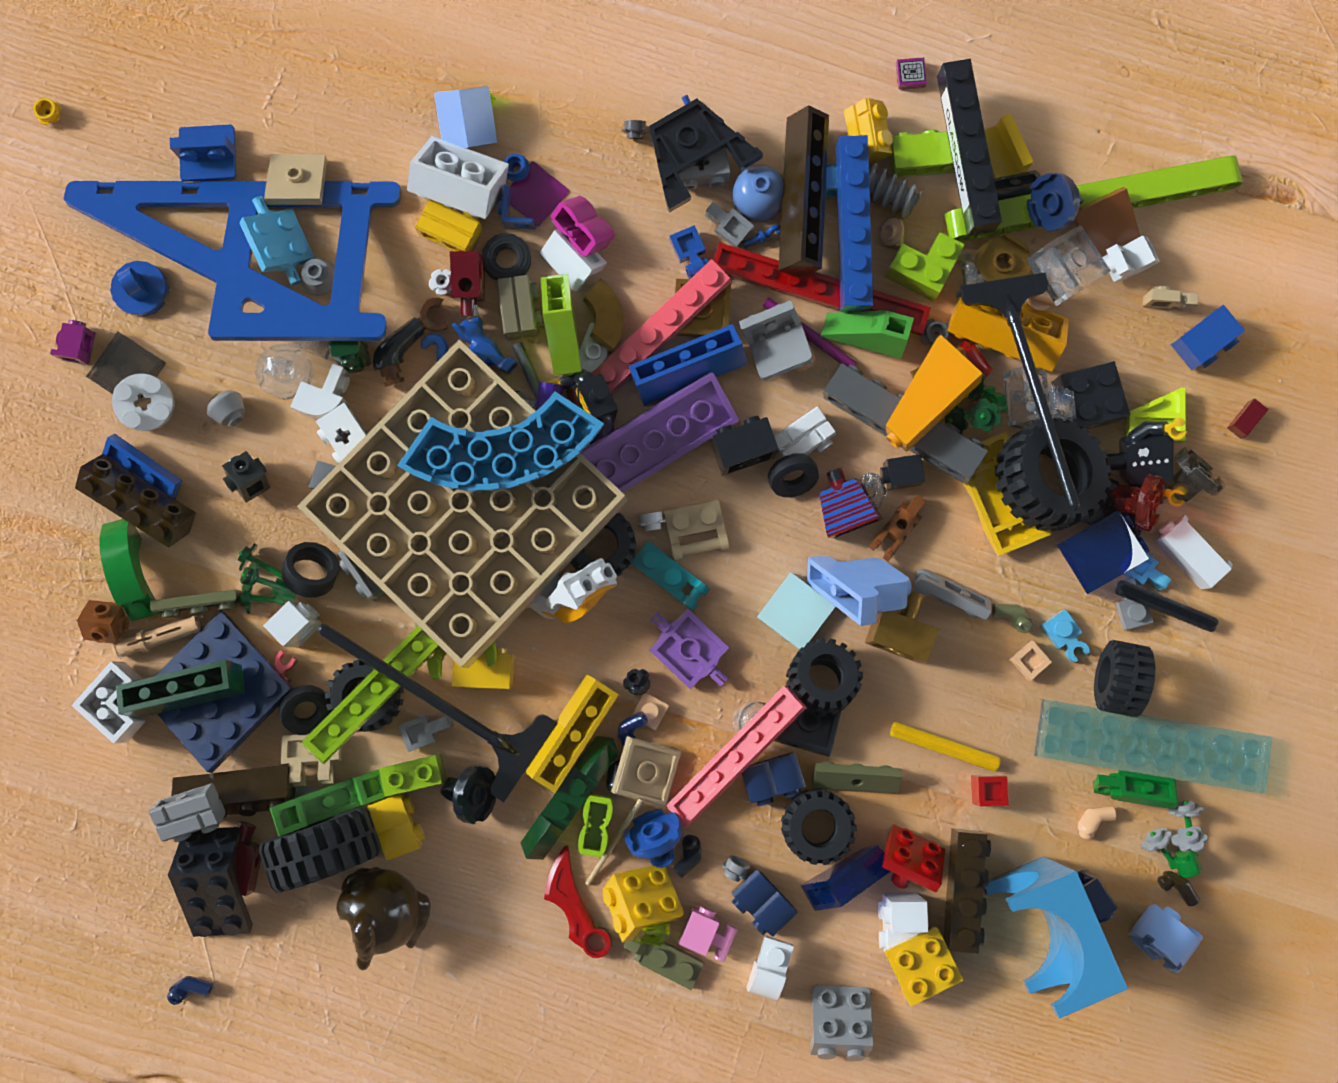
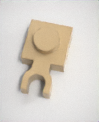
M1156 286L1143 296V307L1171 309L1172 307H1179L1181 309H1192L1193 305H1198V294H1182L1180 291L1171 290L1169 286Z

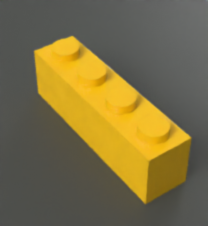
M586 674L558 717L556 726L525 772L533 780L556 793L619 694Z

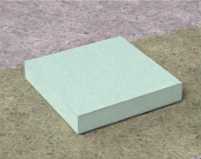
M790 572L756 618L797 649H800L801 647L804 648L836 606Z

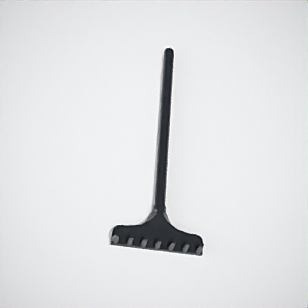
M1046 273L960 286L956 299L962 298L963 303L967 306H991L1005 316L1014 337L1068 506L1071 510H1078L1080 508V501L1021 324V310L1026 300L1033 296L1041 295L1048 289Z
M321 624L318 627V633L485 739L493 747L499 764L495 778L490 784V791L493 796L502 802H505L557 724L556 721L547 715L540 714L535 717L533 722L523 732L510 735L500 734L495 730L492 731L330 626Z

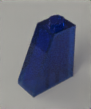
M879 845L862 848L800 886L815 911L839 908L891 871L882 867L885 852L880 849Z

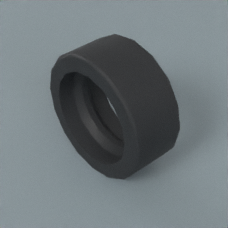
M303 542L297 544L288 551L281 569L282 580L288 589L302 597L317 598L326 595L333 588L340 570L339 560L334 552L319 543ZM301 560H311L320 564L327 572V576L319 580L305 578L295 570L294 563Z

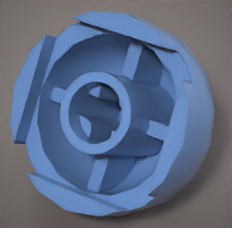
M753 165L741 172L733 186L732 200L734 206H736L744 218L752 222H767L782 211L784 186L782 175L776 169L767 165Z

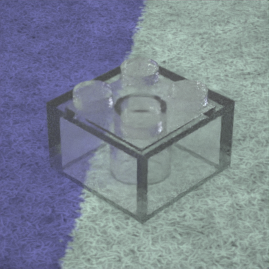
M1081 225L1051 241L1026 259L1034 274L1046 273L1048 289L1046 291L1056 306L1111 272Z

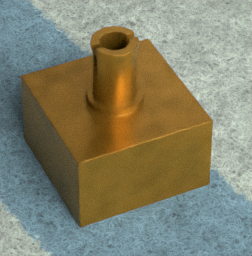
M911 591L908 595L907 607L901 609L900 614L892 611L877 613V622L871 624L865 644L916 663L928 662L939 629L916 620L925 596Z

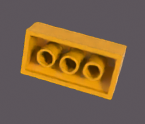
M966 279L963 285L975 284L976 282ZM962 298L957 300L949 321L948 332H951L957 338L974 341L985 349H994L1002 352L1008 358L1020 359L1011 328L1008 326L1005 316L999 310L991 306H967L963 303ZM1025 302L1020 315L1022 319L1021 324L1035 367L1039 370L1045 369L1052 372L1067 345L1069 318L1048 310H1035L1029 303Z

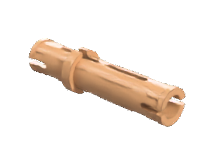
M197 615L148 632L144 630L136 632V636L118 641L117 644H112V650L117 659H122L138 652L146 653L151 651L153 647L199 633L202 630V626Z

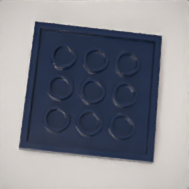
M222 611L155 675L158 676L225 659L242 665L244 694L157 714L205 771L213 773L279 707L283 697L293 688L231 618Z

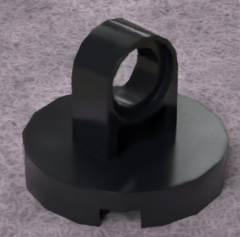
M471 765L458 778L448 777L440 793L446 799L453 802V810L459 820L464 823L476 824L475 822H483L488 818L496 803V797L490 791V784L495 778V774L488 767Z

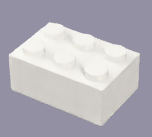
M431 136L410 161L407 191L415 193L422 198H429L440 202L447 207L462 210L472 216L486 219L503 194V186L506 185L509 164Z

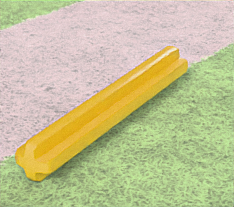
M893 722L891 726V737L994 772L999 768L1001 759L998 756L898 722Z

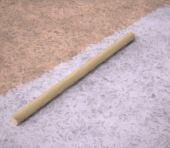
M642 798L637 800L585 882L587 885H591L644 802Z

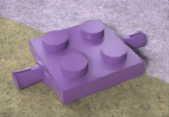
M689 609L679 619L671 623L657 612L655 616L662 624L654 617L650 621L662 633L659 640L649 651L689 689L707 675L721 687L724 682L716 674L724 681L728 677L716 666L720 657L729 647Z

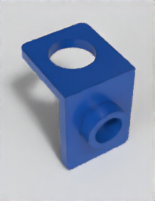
M504 185L503 198L498 199V215H502L504 227L535 230L536 223L534 219L510 217L511 191L508 185Z

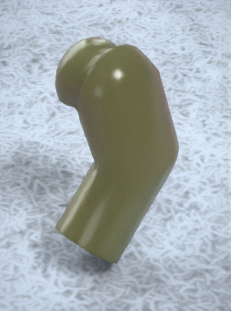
M993 605L992 613L994 618H1008L1020 633H1028L1032 629V619L1020 605Z

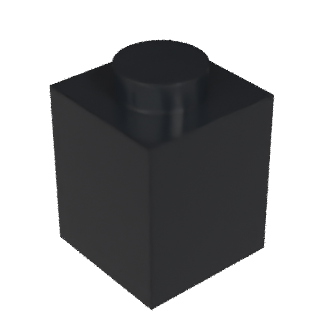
M921 454L891 458L883 463V467H880V478L882 484H886L887 491L921 486L925 482Z

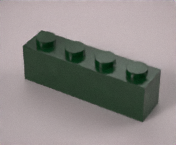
M225 659L116 685L118 714L138 719L244 694L242 665Z

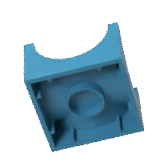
M1043 856L989 879L987 887L984 886L985 894L1014 893V895L1006 898L1011 911L1037 908L1043 912L1050 930L1049 951L1038 971L1023 980L1030 994L1049 987L1070 983L1064 995L1051 1004L1059 1019L1128 989L1077 871Z

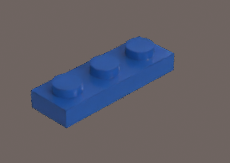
M114 433L107 437L102 454L176 499L183 480Z

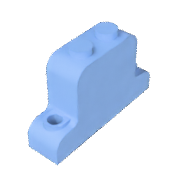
M829 556L808 557L807 584L860 626L876 623L877 613L899 610L907 607L908 595L912 589L909 577L886 561L878 558H867L840 562Z

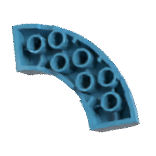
M554 392L537 411L528 416L525 421L512 427L507 426L484 432H471L449 426L431 417L397 466L420 479L452 489L491 491L511 488L542 478L564 466L596 437L605 424L557 392Z

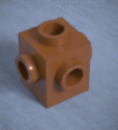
M88 600L77 619V623L83 640L117 644L122 633L127 631L129 620L125 616L122 605L117 606L114 602Z

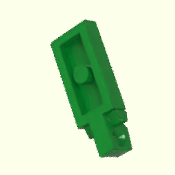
M1119 770L1117 773H1110L1109 776L1098 774L1095 781H1093L1094 793L1105 796L1110 795L1111 799L1169 809H1175L1178 806L1174 778Z

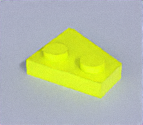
M1179 388L1163 397L1131 410L1130 416L1126 417V436L1145 421H1167L1171 424L1177 418L1184 419L1185 424L1181 427L1175 426V429L1186 431L1185 388ZM1186 435L1182 439H1174V442L1182 443L1186 441Z

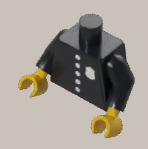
M1177 418L1171 424L1167 421H1145L1130 431L1127 436L1120 438L1119 453L1107 454L1106 464L1110 465L1111 471L1120 470V476L1131 488L1160 499L1168 497L1169 503L1173 506L1179 507L1183 505L1185 501L1176 499L1174 493L1185 495L1187 493L1186 489L1178 486L1171 490L1169 486H1173L1174 439H1182L1187 431L1176 430L1175 426H1184L1185 420Z

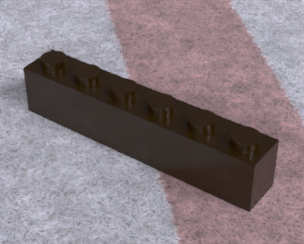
M809 105L787 117L778 271L799 279L822 269L829 115Z

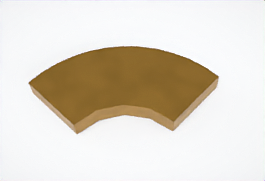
M600 278L585 295L583 301L590 308L594 317V328L590 337L612 353L623 331V312L614 291Z

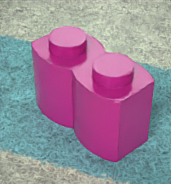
M582 196L560 202L550 215L557 229L567 235L574 248L585 257L606 249L615 237L607 221L597 216L593 205Z

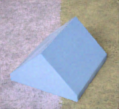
M489 86L434 93L442 140L464 148L498 143Z

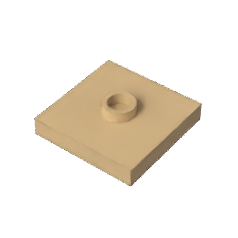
M271 154L264 196L266 204L322 205L327 167L326 155Z
M627 736L611 792L637 800L642 798L645 802L666 807L682 751Z

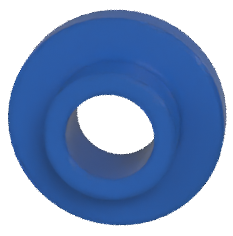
M511 154L505 158L504 162L509 164L508 180L517 182L527 177L530 165L524 156ZM521 166L518 171L513 172L514 167Z

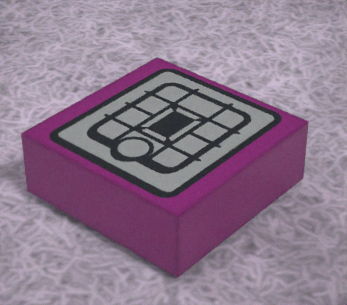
M924 57L897 59L898 89L925 88L927 80Z

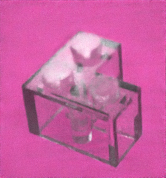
M1023 366L1003 372L1008 427L1022 430L1040 420ZM1036 368L1052 418H1062L1063 421L1076 419L1074 391L1058 386L1048 387L1047 371Z

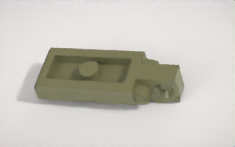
M645 935L643 940L635 937L633 940L625 942L623 946L636 954L634 960L639 962L640 965L689 990H692L704 965L702 960L654 936Z

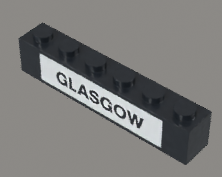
M971 58L946 62L940 68L937 81L967 236L995 232L1001 224L1002 218Z

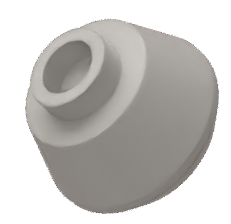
M323 258L307 261L300 272L303 288L314 295H324L330 292L333 286L335 266Z
M225 391L212 399L207 406V415L223 426L229 425L232 427L244 419L245 407L239 392Z

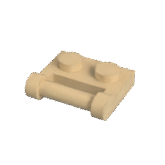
M719 500L664 511L674 561L682 560V556L710 550H729ZM715 530L717 532L718 538L685 545L679 544L678 538Z

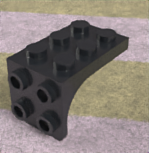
M238 827L216 828L208 833H202L199 830L192 832L190 837L180 841L168 877L193 937L251 933L253 923L236 877V852L241 836Z

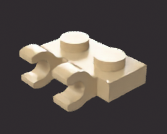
M309 734L282 736L281 764L290 766L289 783H293V787L306 786L304 765L318 764V781H322V785L334 784L333 763L341 762L342 747L325 764H322L302 746L301 742Z

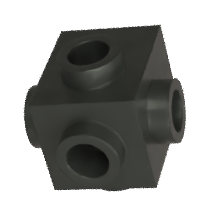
M247 451L232 457L227 463L222 465L226 477L223 478L225 484L232 493L237 490L246 503L270 489L264 474L267 470L258 457L253 460Z

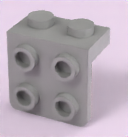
M792 300L739 321L741 330L750 345L761 380H769L813 361L801 320Z
M814 986L812 990L813 1035L810 1042V1055H818V1058L825 1060L834 1059L836 1056H847V1059L852 1061L864 1060L865 1057H869L873 1048L870 990L865 987Z

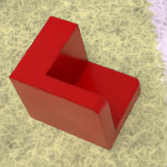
M971 775L972 804L980 807L1009 806L1007 776Z

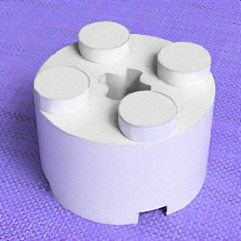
M134 374L123 379L115 387L112 396V406L117 418L127 427L139 431H152L161 428L169 421L175 408V398L170 387L159 378L148 374ZM142 395L147 399H151V403L147 404V410L137 406V402L141 401L140 396Z

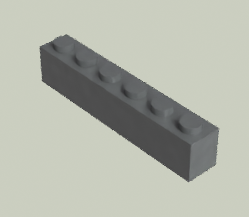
M841 364L823 391L824 399L884 436H887L886 424L903 395H894L887 391V386L876 379H873V381L867 379L857 367L853 365L847 367ZM938 422L909 450L916 455L921 454L922 459L965 485H968L988 452L984 449V444L972 437L967 439L959 434L960 430L950 423H945L944 425L941 422Z

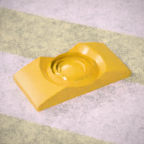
M1007 432L981 441L985 446L984 449L988 451L986 457L968 485L963 483L975 505L982 529L997 556L1051 535L1050 530L1046 532L1040 531L1035 528L1036 525L1029 527L1023 524V519L1021 517L1016 519L1010 513L1012 509L1009 505L1005 506L1001 500L1003 494L1001 491H998L996 486L999 478L995 476V466L1000 464L997 462L998 453L1003 450V444L1009 439Z

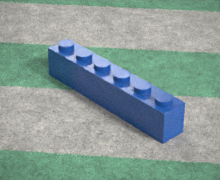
M868 135L839 136L836 144L840 311H869L873 306Z

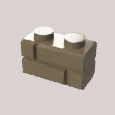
M530 275L496 280L503 332L506 340L538 336V327L543 326L541 310L535 309L534 300H539L537 283H532Z

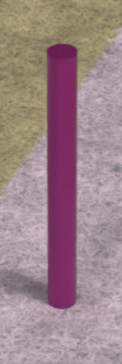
M768 297L763 307L768 310L778 305V303ZM801 321L806 338L838 363L844 364L847 367L849 365L856 366L857 362Z

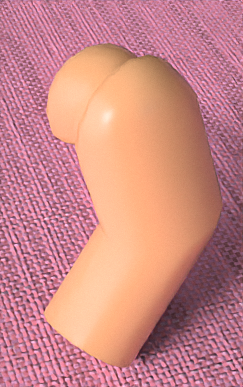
M1099 807L1086 810L1078 823L1079 835L1083 839H1092L1101 822L1115 821L1116 812L1114 807Z

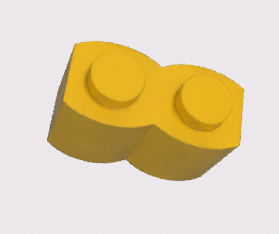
M399 793L368 805V810L370 811L382 851L387 861L420 849L423 846L422 841L425 840L424 831L420 823L415 824L412 813H415V806L410 796L406 797L404 793Z

